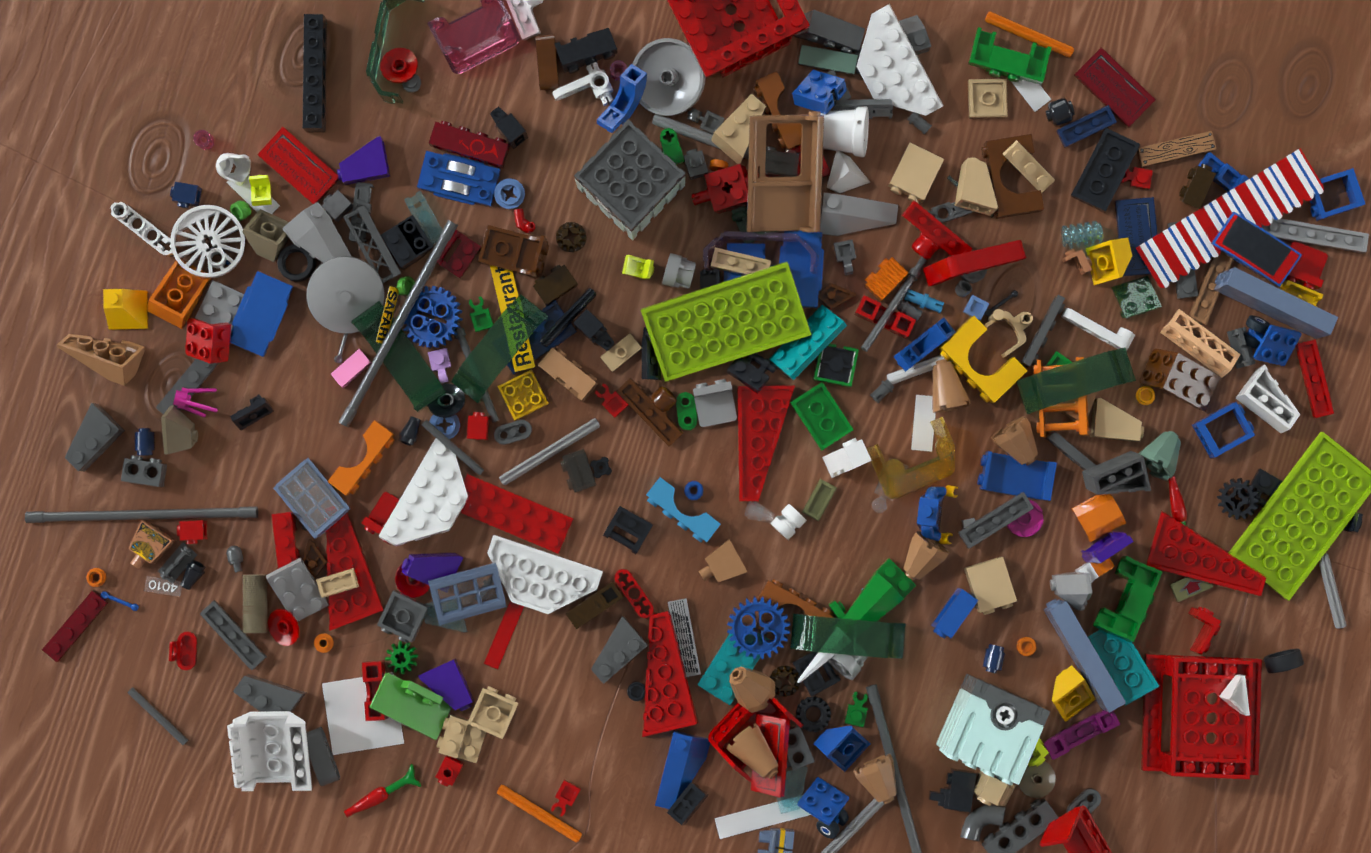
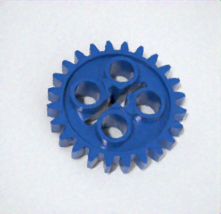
M425 286V292L421 291L404 322L407 326L403 330L409 332L407 337L413 338L414 343L419 342V346L424 347L426 345L428 348H432V345L439 348V342L442 345H446L445 339L452 341L451 334L457 335L455 328H461L457 322L463 320L458 317V314L463 312L457 309L461 304L454 302L457 297L451 296V292L445 291L442 287L438 289V287L432 286V289H430V287ZM429 301V307L425 309L424 304ZM446 307V313L441 315L442 308ZM422 311L445 319L447 322L442 323L422 316L417 312ZM423 319L422 326L418 327V321ZM439 325L440 330L438 333H435V327Z
M754 596L753 602L746 598L745 605L739 602L740 609L733 608L736 615H729L733 621L727 623L728 626L732 627L727 630V633L733 634L729 640L736 641L733 645L734 648L740 646L739 653L745 650L746 657L752 653L753 659H756L757 654H760L761 659H764V654L766 653L771 657L772 650L778 653V646L784 648L781 641H788L784 634H790V630L785 629V627L790 626V622H784L788 615H782L784 608L777 609L778 602L772 605L771 598L764 602V596L761 597L760 601H757L756 596ZM755 611L759 612L760 626L763 627L761 628L762 644H759L758 631L754 629L756 627ZM764 613H770L773 618L770 621H764L761 616ZM745 615H750L753 618V622L746 624L742 618ZM766 632H772L774 633L775 638L773 640H767L765 639L764 634ZM752 634L756 640L749 643L745 640V636Z

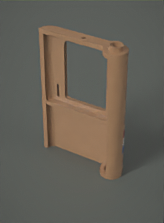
M809 111L807 115L750 116L747 233L791 230L820 232L824 115H820V111ZM801 123V167L799 176H765L766 127L768 124Z

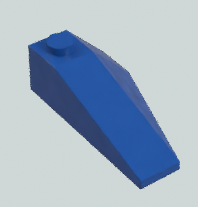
M673 731L655 806L670 809L692 782L707 758L710 746L707 738Z

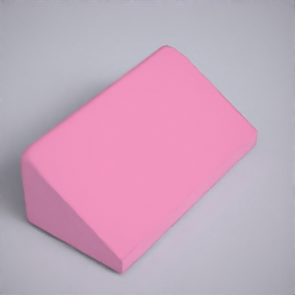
M358 349L334 370L331 375L342 388H345L372 362Z

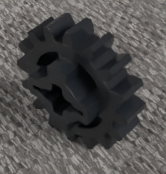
M1234 478L1230 479V484L1225 482L1223 484L1225 488L1218 490L1222 495L1217 496V499L1222 501L1218 506L1224 507L1222 513L1229 512L1228 517L1231 518L1235 515L1236 520L1240 519L1241 515L1243 519H1246L1248 514L1251 516L1255 514L1253 509H1259L1256 503L1261 501L1260 498H1256V495L1260 493V491H1254L1256 485L1250 486V480L1243 482L1242 478H1238L1237 482ZM1232 487H1235V488H1234V492L1228 494V491H1229ZM1239 495V498H1242V501L1239 502V500L1236 499V496ZM1250 504V506L1243 511L1244 505Z

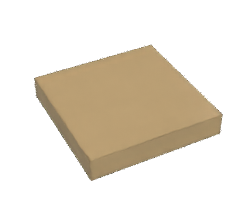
M1007 79L968 80L969 118L1008 117Z

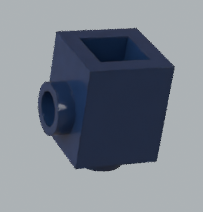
M175 182V185L171 188L170 197L173 202L177 203L178 207H197L200 203L202 188L198 185Z

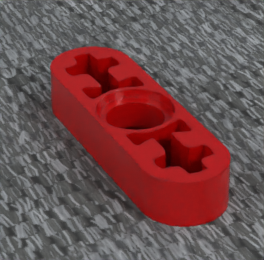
M618 570L615 574V582L640 617H650L653 614L654 607L629 570ZM621 572L628 574L627 581L629 583L631 581L635 583L626 590L623 588L626 586L625 582H619L618 580L620 578L619 573ZM631 588H637L640 591V596L637 599L629 597L628 593ZM642 597L645 598L642 603L645 606H650L649 614L647 615L645 612L640 613L642 609L640 604L637 606L634 604V602H638Z

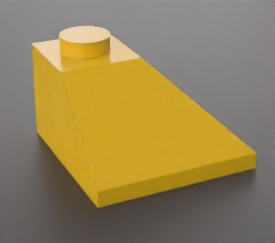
M1128 238L1114 239L1086 248L1087 256H1089L1092 262L1091 275L1093 285L1123 277L1132 258Z
M103 289V308L109 330L148 329V291Z
M1072 665L1056 676L1052 696L1053 704L1062 719L1067 722L1096 700L1085 679Z

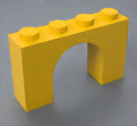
M971 316L938 349L941 351L940 355L942 358L947 359V362L950 360L955 365L956 372L959 375L963 374L968 379L966 382L973 389L977 388L981 392L980 397L986 403H995L1027 370L1015 357H1011L992 375L984 376L975 372L969 364V349L987 328L975 316Z

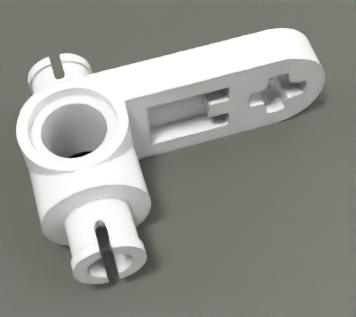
M596 62L593 63L594 69H592L591 64L586 67L589 75L556 89L552 94L557 101L591 87L596 99H601L603 106L608 105L606 99H608L610 104L613 102L614 99L611 93L614 90L605 70H600ZM599 78L605 81L604 85L600 87L594 84L595 80Z

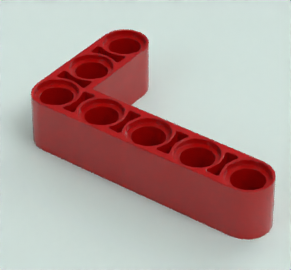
M1016 240L954 255L924 267L923 270L928 287L960 275L1017 262L1027 257L1022 241Z

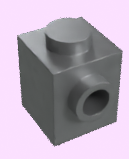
M339 190L333 195L329 194L323 200L324 204L322 205L331 220L335 219L337 222L353 208V204Z

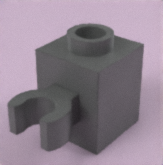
M692 149L687 151V155H684V161L690 180L708 174L702 150Z

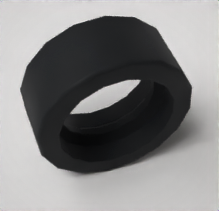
M293 244L285 247L280 252L277 265L280 273L285 278L294 282H301L312 276L316 265L315 258H312L309 255L310 253L302 247L299 248ZM300 252L306 256L308 265L303 273L292 274L287 270L285 263L291 253Z
M1300 649L1284 650L1264 657L1268 673L1284 672L1304 664Z

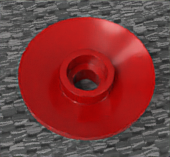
M394 48L388 51L380 62V71L383 77L392 83H403L410 80L418 68L415 54L406 48Z
M402 564L398 567L395 574V584L400 593L416 598L424 595L430 589L429 585L416 579L410 581L409 577L402 573Z
M276 609L270 614L268 628L273 639L283 646H290L296 643L300 633L296 618L285 609Z

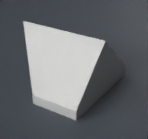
M836 151L827 184L828 189L836 193H843L870 183L849 156Z
M1238 674L1235 675L1219 697L1240 714L1248 716L1250 711L1246 679L1244 675Z

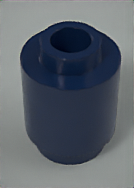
M139 428V432H135V451H137V456L153 455L155 450V432H151V428Z
M989 644L982 666L986 668V672L997 674L998 670L1002 671L1005 652H1003L1004 647Z

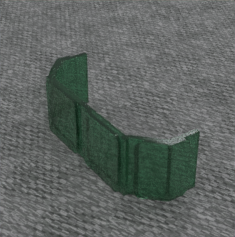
M406 0L381 1L374 31L375 39L372 41L366 68L368 78L383 101L393 104L395 102L403 104L400 95L382 91L375 79L390 11ZM414 0L419 2H425V0Z
M520 294L501 314L487 334L462 363L451 382L476 403L482 402V398L490 385L534 330L544 320H548L549 316Z
M380 301L351 321L376 354L382 343L376 342L384 305ZM401 329L383 363L410 399L414 410L419 413L444 395L446 390Z
M1124 347L1018 380L1016 384L1027 415H1030L1041 409L1125 383H1133L1136 381L1126 348Z
M793 613L790 649L903 659L906 623L831 618Z

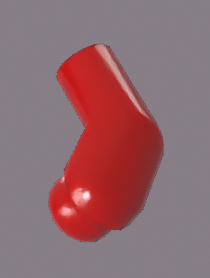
M515 209L516 227L525 233H532L536 228L535 223L524 218L523 209Z

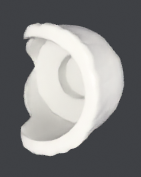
M225 153L217 159L216 170L224 179L236 185H242L250 174L251 160L244 154ZM233 164H235L236 169L234 173H230Z

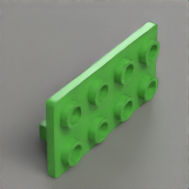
M385 673L370 705L371 709L434 740H437L445 718H447L452 707L442 700V696L412 681L402 680L390 673Z

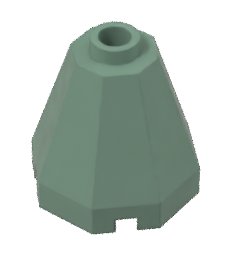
M1163 432L1138 453L1144 456L1146 468L1151 470L1149 473L1151 476L1167 481L1176 472L1181 441L1175 432Z

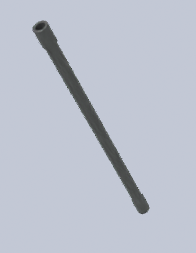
M448 220L445 224L440 238L350 404L339 420L340 424L349 427L354 419L359 405L448 241L451 240L458 227L452 221Z
M258 507L73 512L31 511L25 513V522L258 518Z
M877 684L866 687L872 705L885 756L891 754L894 760L896 796L912 853H922L882 709Z

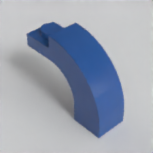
M631 64L620 75L618 93L610 106L597 119L599 126L613 133L620 124L624 125L632 116L645 90L647 82L646 72Z
M942 318L897 353L894 358L898 365L906 372L956 332L947 320Z

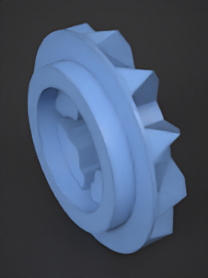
M515 179L500 181L494 191L496 202L506 209L517 208L523 202L525 196L522 184ZM513 188V194L517 198L510 197L506 201L507 195L503 190L510 191Z
M433 414L430 423L448 439L454 438L460 428L458 416L454 415L445 418L446 422L453 424L447 427L445 433L443 427L437 426L443 423L444 418Z

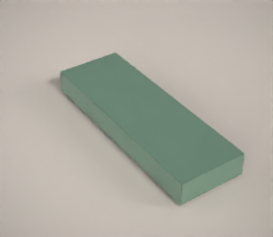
M802 45L798 65L830 71L834 69L836 72L854 75L858 55Z

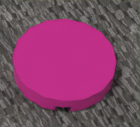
M1029 500L1033 506L1032 510L1006 525L1011 533L1020 537H1028L1036 534L1041 529L1044 520L1043 512L1040 506L1032 500Z

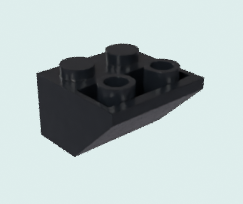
M414 215L381 234L382 239L403 270L419 261L433 248Z

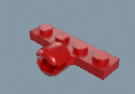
M914 200L902 214L905 219L919 229L920 235L912 244V249L926 260L930 259L940 248L950 256L970 252L973 249Z

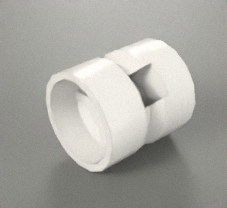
M790 504L781 511V516H777L770 523L787 540L796 533L795 528H800L807 521Z

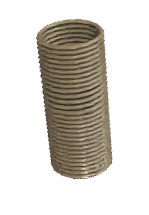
M267 574L242 575V611H246L242 612L243 633L268 632Z

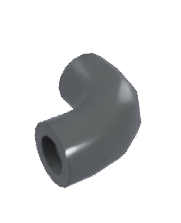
M984 805L974 809L965 819L960 838L979 842L984 826L988 824L1003 826L1006 807Z

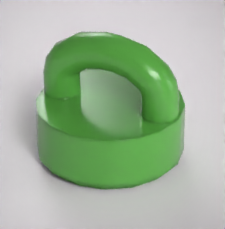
M237 201L230 206L231 213L238 221H242L251 215V208L244 201Z
M405 276L398 280L396 287L399 291L398 295H409L415 284L412 277Z

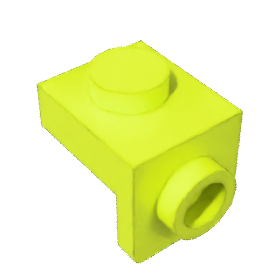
M250 176L252 206L272 205L269 176Z
M626 255L622 274L640 279H650L654 272V260Z
M1040 738L1032 753L1034 757L1028 763L1029 767L1040 766L1046 760L1044 757L1049 753L1043 746Z

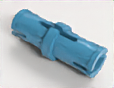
M910 289L904 300L920 305V308L925 307L938 313L941 312L944 305L943 301L928 297L929 294L925 293L923 295Z

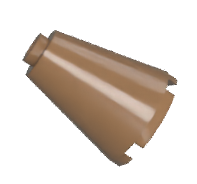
M947 359L936 361V365L933 366V413L958 410L959 406H963V408L970 406L971 403L952 362H947Z
M756 723L753 729L749 726L733 739L735 743L732 746L730 743L727 746L731 754L764 779L767 777L771 779L778 773L779 765L760 727Z

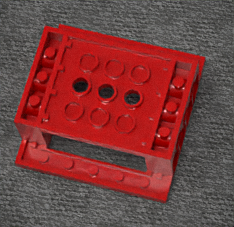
M667 0L705 78L718 72L724 78L789 46L793 35L810 27L797 0H776L785 16L781 19H778L769 0ZM728 6H734L737 11L735 14L729 15L725 9ZM738 22L743 23L745 29L741 32L734 29V25Z
M1145 654V664L1159 687L1143 696L1141 770L1162 771L1170 776L1250 779V775H1259L1262 659ZM1163 674L1172 676L1170 752L1161 751ZM1238 674L1244 675L1246 679L1250 711L1248 716L1240 714L1219 697L1235 675ZM1210 693H1215L1217 696V700L1213 704L1207 701V696ZM1209 713L1216 715V721L1212 724L1207 722V715ZM1210 732H1213L1216 736L1213 743L1206 741V736Z

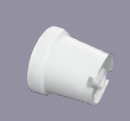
M857 107L856 110H833L827 114H820L824 115L823 149L853 153L854 156L865 157L869 129L868 107Z

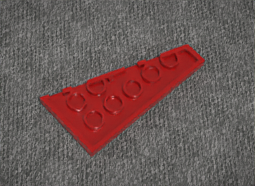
M795 385L764 386L758 394L747 386L737 387L739 501H759Z
M335 506L325 509L329 517L338 511ZM348 512L326 531L327 576L354 568L360 587L329 596V631L384 610Z
M1161 510L1146 565L1250 594L1262 595L1266 581L1265 575Z
M670 610L650 615L642 737L698 724Z

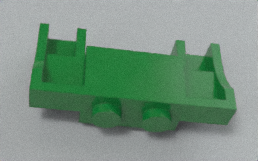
M980 27L977 28L968 65L986 69L985 71L994 77H1008V80L1012 82L1026 80L1037 84L1043 83L1052 47L1036 46L1037 43L1033 42L1028 55L1003 47L993 46L997 32L989 33L981 31L982 28Z
M1122 556L1115 571L1116 575L1128 580L1115 612L1106 608H1100L1093 626L1128 642H1134L1141 624L1147 617L1146 611L1154 600L1153 594L1162 571L1140 563L1129 556Z

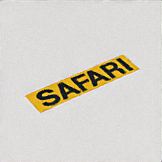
M389 286L376 338L378 343H383L390 330L399 294L398 288Z

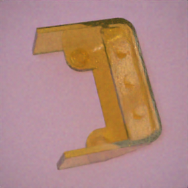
M943 417L930 421L938 440L935 444L938 457L905 470L901 461L897 459L885 462L878 444L866 448L884 493L888 498L897 499L954 473L955 445Z

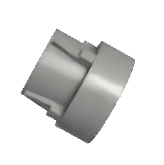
M670 253L662 284L673 288H690L696 263L687 260L683 256Z
M852 641L828 661L841 675L849 680H853L861 671V667L868 658V654L858 643Z

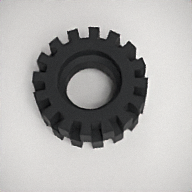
M812 696L800 701L801 703L798 704L796 710V718L803 724L802 728L804 730L818 732L828 726L831 720V711L828 704L822 698ZM810 707H817L821 712L819 720L812 722L807 719L806 711Z

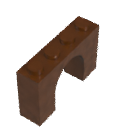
M1032 134L986 141L983 144L984 147L981 148L982 157L986 158L988 172L998 205L997 210L993 213L996 219L1044 210L1041 190L1014 193L1006 189L1000 179V169L1003 163L1008 161L1002 153L1016 140L1031 155L1035 153Z

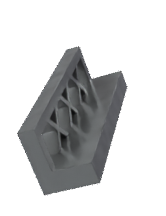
M363 205L343 216L368 264L377 273L380 265L386 266L390 270L391 275L381 279L382 283L401 274L365 206ZM358 213L362 219L360 228L353 226L349 220L350 217ZM361 231L370 233L371 241L369 245L362 243L359 239ZM370 248L379 250L381 254L379 262L370 259ZM382 257H383V259H384V261H385L386 264L381 263Z

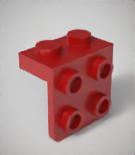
M1296 241L1292 242L1290 247L1302 254V256L1285 281L1289 280L1311 290L1321 288L1324 280L1320 279V276L1328 258L1327 253Z
M189 318L185 345L186 355L210 364L227 362L229 360L231 324H209L195 318Z
M384 492L370 515L362 521V524L365 525L364 529L373 535L375 532L380 534L400 499L389 492Z
M1199 606L1198 609L1192 607L1188 614L1205 624L1190 650L1202 655L1203 652L1206 653L1210 648V640L1213 635L1216 636L1219 632L1221 621L1213 617L1214 613Z

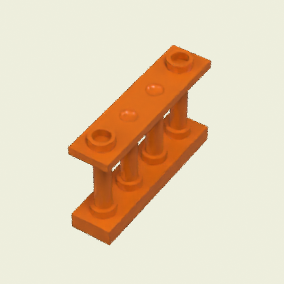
M1076 357V362H1073L1072 365L1043 366V361L1037 360V365H1034V376H1038L1040 422L1036 423L1037 434H1040L1042 438H1046V431L1076 430L1081 436H1089L1085 358ZM1067 372L1077 374V382H1074V384L1044 385L1043 374ZM1074 391V393L1078 394V401L1074 403L1045 404L1044 393ZM1075 411L1078 412L1079 420L1068 423L1046 424L1045 412Z

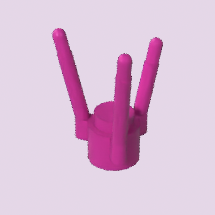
M182 387L181 391L176 390L173 405L196 415L206 417V414L189 407V405L213 412L218 410L190 401L191 395H188V393L216 392L217 389H188Z

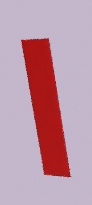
M510 600L484 661L485 665L498 670L524 606L513 603Z

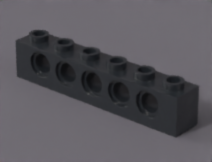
M304 14L302 128L306 132H326L327 19L323 14Z

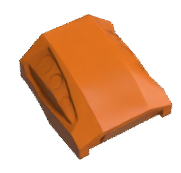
M1111 494L1095 495L1071 508L1086 532L1089 542L1126 524L1124 516Z

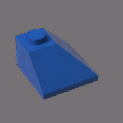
M852 726L826 729L813 744L845 772L871 743Z

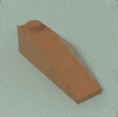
M68 334L57 344L59 349L107 380L123 386L136 375L145 352L144 346L130 341L122 340L121 343L111 342V339L108 338L100 341L93 340L91 336Z

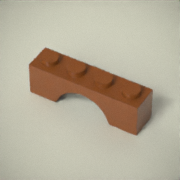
M775 71L757 79L756 86L754 87L758 98L762 97L763 104L766 106L764 109L766 115H781L777 107V101L784 92L785 87L778 72ZM770 123L773 131H777L779 134L778 142L782 149L785 148L786 152L801 145V123Z
M775 579L772 582L767 580L757 601H760L761 597L764 596V602L771 598V604L774 605L778 602V607L783 604L799 606L806 614L807 629L825 639L836 619L832 616L833 612L826 608L818 609L815 607L816 602L809 598H806L804 601L799 598L800 593L791 588L789 591L783 589V584Z

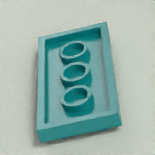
M823 305L807 319L811 332L810 336L783 344L769 358L775 366L792 380L847 326L842 319Z
M1098 630L1088 636L1124 698L1125 706L1159 687L1132 642L1102 630Z
M758 632L759 644H762L761 633ZM733 634L727 636L697 684L728 705H731L735 699V694L729 682L732 671L741 666L753 670L760 659V654H757L756 659H753L752 653L748 657H746L745 650L739 653L740 646L734 648L733 645L736 641L729 640ZM752 634L745 636V640L749 643L756 640Z

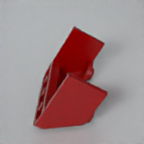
M775 697L772 700L769 698L767 701L768 706L765 709L753 713L737 703L713 728L708 736L712 746L749 782L753 779L744 771L747 765L731 754L727 746L729 743L732 746L735 743L733 739L749 726L752 729L754 728L756 714L762 713L791 719L800 728L803 726Z
M1086 806L1075 807L1049 823L1040 842L1041 847L1063 843L1068 853H1112Z

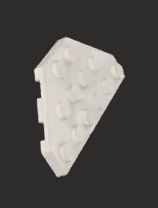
M890 4L872 13L856 66L874 99H891L893 106L925 116L943 107L937 92Z
M435 438L379 534V538L396 547L410 541H417L434 534L450 531L468 500L456 455L437 438Z
M493 535L487 552L492 563L496 562L500 580L511 602L546 614L597 590L603 573L601 570Z

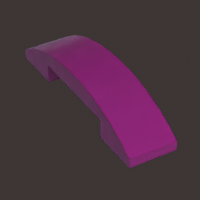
M1102 710L1060 731L1044 741L1043 744L1049 752L1051 759L1054 760L1098 734L1105 733L1119 726L1120 723L1114 711L1109 713Z

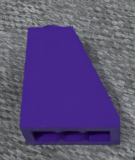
M379 136L340 162V169H337L339 181L342 180L345 185L390 177L383 138Z
M457 553L409 554V557L403 561L402 573L429 585V580L457 573L463 557ZM450 586L441 588L439 590H442L447 593Z
M456 659L419 675V679L436 694L442 696L443 700L454 710L460 708V711L471 707L470 703L474 699Z

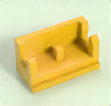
M1289 280L1284 281L1279 288L1314 306L1323 297V294Z

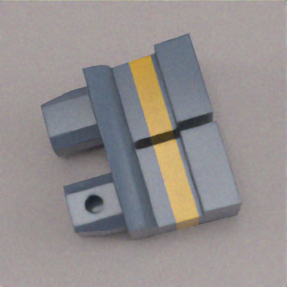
M770 828V830L760 831L759 842L769 843L768 850L758 849L757 853H792L794 829Z

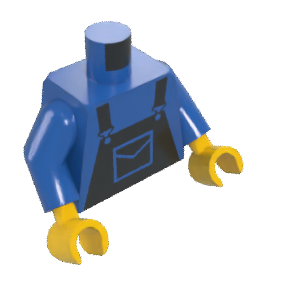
M951 485L946 487H929L926 493L920 497L917 526L921 530L923 537L939 541L940 544H952L948 541V536H953V534L940 533V523L944 496L958 497V495L953 494L954 490L958 489V487Z

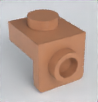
M1076 249L1070 250L1065 253L1066 257L1062 259L1063 263L1074 259L1081 275L1092 270V262L1089 256H1085L1082 249L1076 251Z

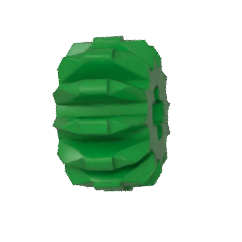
M403 641L398 642V647L393 643L391 645L393 650L388 649L386 651L391 656L385 657V660H391L392 662L387 666L390 668L394 665V673L400 668L401 674H404L405 667L410 672L412 671L411 665H417V662L412 659L419 656L418 654L412 655V652L416 650L415 647L410 650L408 649L410 642L406 643L404 647ZM404 653V658H406V661L403 660L400 662L398 654L400 655Z

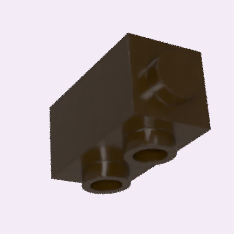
M1202 163L1201 167L1195 165L1194 168L1190 169L1187 175L1188 183L1186 186H1182L1179 193L1180 201L1196 208H1201L1216 175L1212 171L1213 167Z

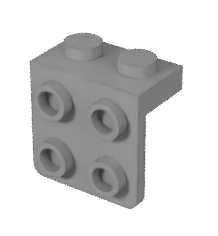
M726 379L715 381V385L708 386L707 383L696 385V388L693 389L701 427L732 422L737 419L731 381L726 382Z

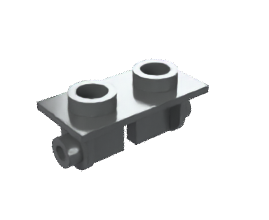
M1246 327L1227 332L1231 348L1241 354L1235 363L1237 369L1255 364L1252 349L1246 346L1243 333L1247 334Z
M183 542L158 570L161 574L160 576L173 584L186 569L187 564L191 563L198 554Z

